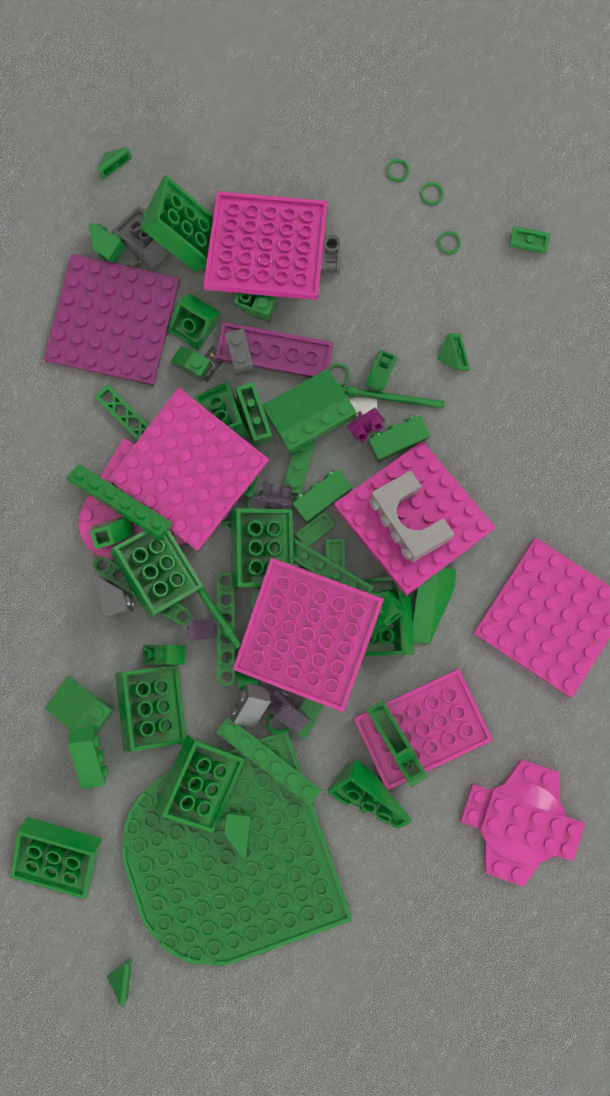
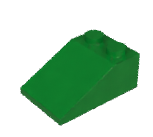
M229 381L194 396L199 404L242 438L250 436Z
M70 676L66 677L45 707L68 729L78 730L94 727L96 735H98L115 710L114 707Z

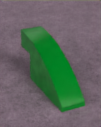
M382 700L368 708L366 711L410 787L428 778L413 748L385 702Z

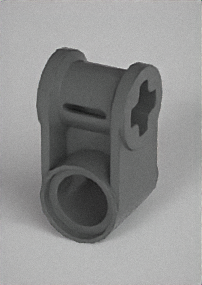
M331 234L324 239L321 272L336 271V273H340V239L336 235ZM329 243H334L336 247L334 249H330L327 247V245Z

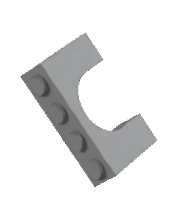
M409 471L373 491L369 498V504L380 515V521L383 526L388 527L393 541L402 548L403 556L413 563L449 542L455 534L444 518L423 530L409 529L400 522L397 516V506L416 495L421 488L412 471Z

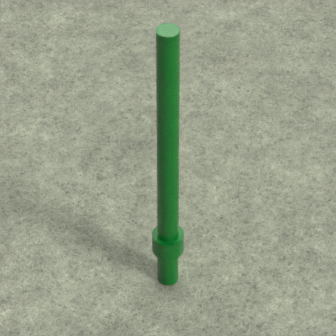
M340 386L347 397L352 398L358 396L436 408H444L445 401L356 389L355 386Z
M204 588L196 591L222 628L225 638L230 640L236 650H239L241 642L235 635L236 631L234 628L228 625Z

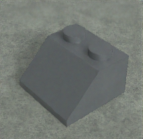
M94 578L104 617L113 618L134 612L135 601L132 595L130 596L128 592L104 579Z

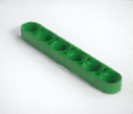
M104 556L95 559L93 567L97 573L135 596L125 577L120 581L114 579V573L120 570L115 562ZM101 560H106L108 563V567L104 571L98 569V563ZM179 603L173 605L170 611L162 612L163 615L180 625H186L192 619L191 612ZM181 611H186L188 614V619L185 622L178 620V613Z
M223 572L217 578V609L222 616L224 614L231 615L232 621L228 625L232 626L235 630V588H232V581L229 586L221 584V579L225 576L230 577L232 580L231 573ZM224 595H229L232 598L229 605L221 603V598ZM217 622V678L221 685L228 687L234 684L236 679V671L233 670L236 662V649L231 642L228 644L222 643L221 636L223 635V630ZM230 653L232 660L229 663H223L221 661L222 654ZM224 672L232 674V680L228 683H224L221 680Z

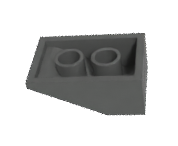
M138 206L112 232L122 238V242L144 263L154 268L170 252L141 229L145 210Z

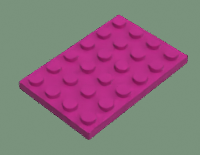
M456 669L385 703L413 748L425 772L493 741L460 669ZM368 712L354 717V721L386 789L389 790L406 782L407 780Z

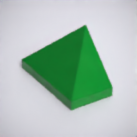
M127 147L104 153L97 168L103 180L132 159Z
M447 334L437 360L455 370L468 371L470 367L461 334Z
M128 958L107 976L120 1006H125L128 1000L132 958Z

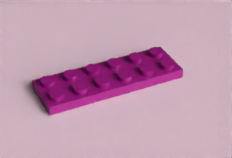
M226 322L222 323L216 360L233 363L225 333L244 328L253 367L305 377H313L329 369L333 342Z

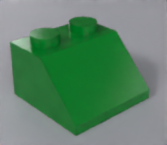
M188 293L178 301L168 331L197 350H200L215 328L221 312Z

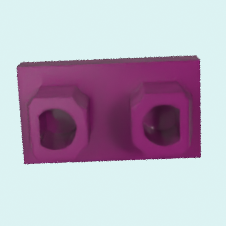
M374 407L365 414L361 411L357 412L359 418L347 425L348 430L356 440L363 442L368 439L367 433L370 431L378 432L383 429L385 420L376 407Z

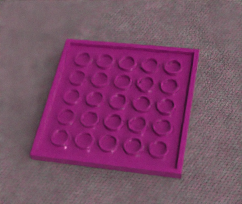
M71 254L44 361L154 386L180 278L138 268L132 269L129 266Z

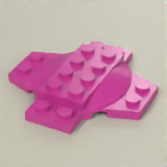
M520 759L506 778L507 780L504 784L495 786L491 790L473 783L471 784L460 822L479 828L485 840V873L524 887L541 862L553 856L574 861L585 823L566 816L560 804L559 772Z

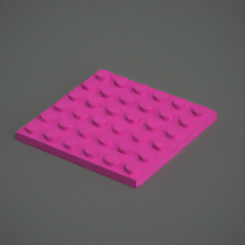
M217 191L203 285L204 290L318 300L328 201Z
M178 387L110 476L109 480L126 494L172 522L170 529L195 550L199 551L270 459Z
M423 441L333 505L405 596L409 595L496 528ZM409 471H412L421 488L416 495L397 506V516L400 522L409 529L423 530L444 518L455 534L449 542L413 563L403 556L402 548L393 541L388 527L383 526L380 521V515L369 504V498L373 491Z
M534 538L473 634L572 698L610 639V586L539 539Z
M271 558L233 670L344 712L384 598Z

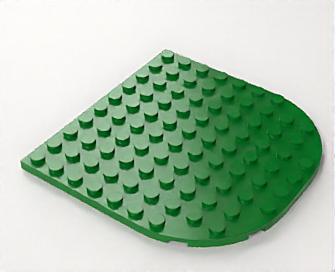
M288 731L283 734H273L259 739L302 773ZM236 748L228 750V752L244 758L245 762L214 833L162 817L154 809L170 772L159 777L141 793L129 812L123 831V863L145 927L166 951L179 959L197 965H230L353 920L313 803L310 806L307 805ZM228 811L252 814L246 858L239 855L224 835L225 829L221 828L222 818L227 815Z

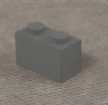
M244 328L225 333L236 376L253 372V362Z
M250 683L245 684L244 688L239 691L235 703L230 707L233 724L255 728L271 702L268 687Z

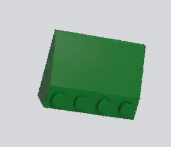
M165 175L144 212L141 229L194 272L206 268L214 216L170 177Z
M328 369L262 405L289 455L355 419L357 414L349 398Z
M236 508L230 511L232 588H261L271 558L294 565L292 509Z
M170 530L161 539L156 538L147 531H143L116 545L110 552L149 619L204 587Z
M391 577L362 579L375 587L373 591L375 593L383 591L394 592L406 610L404 614L370 639L364 656L414 654L411 593L405 596Z
M178 665L115 673L123 751L133 752L183 743L186 738Z
M187 735L154 809L162 817L214 833L245 759L206 741Z
M26 817L17 831L10 878L86 899L99 856L102 838Z

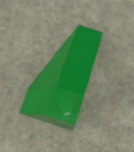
M444 567L415 589L413 609L414 642L430 644L454 591L456 570Z
M357 759L343 768L327 791L341 803L347 806L349 803L360 808V812L364 814L366 811L376 815L378 820L397 829L411 822L410 816L372 770Z

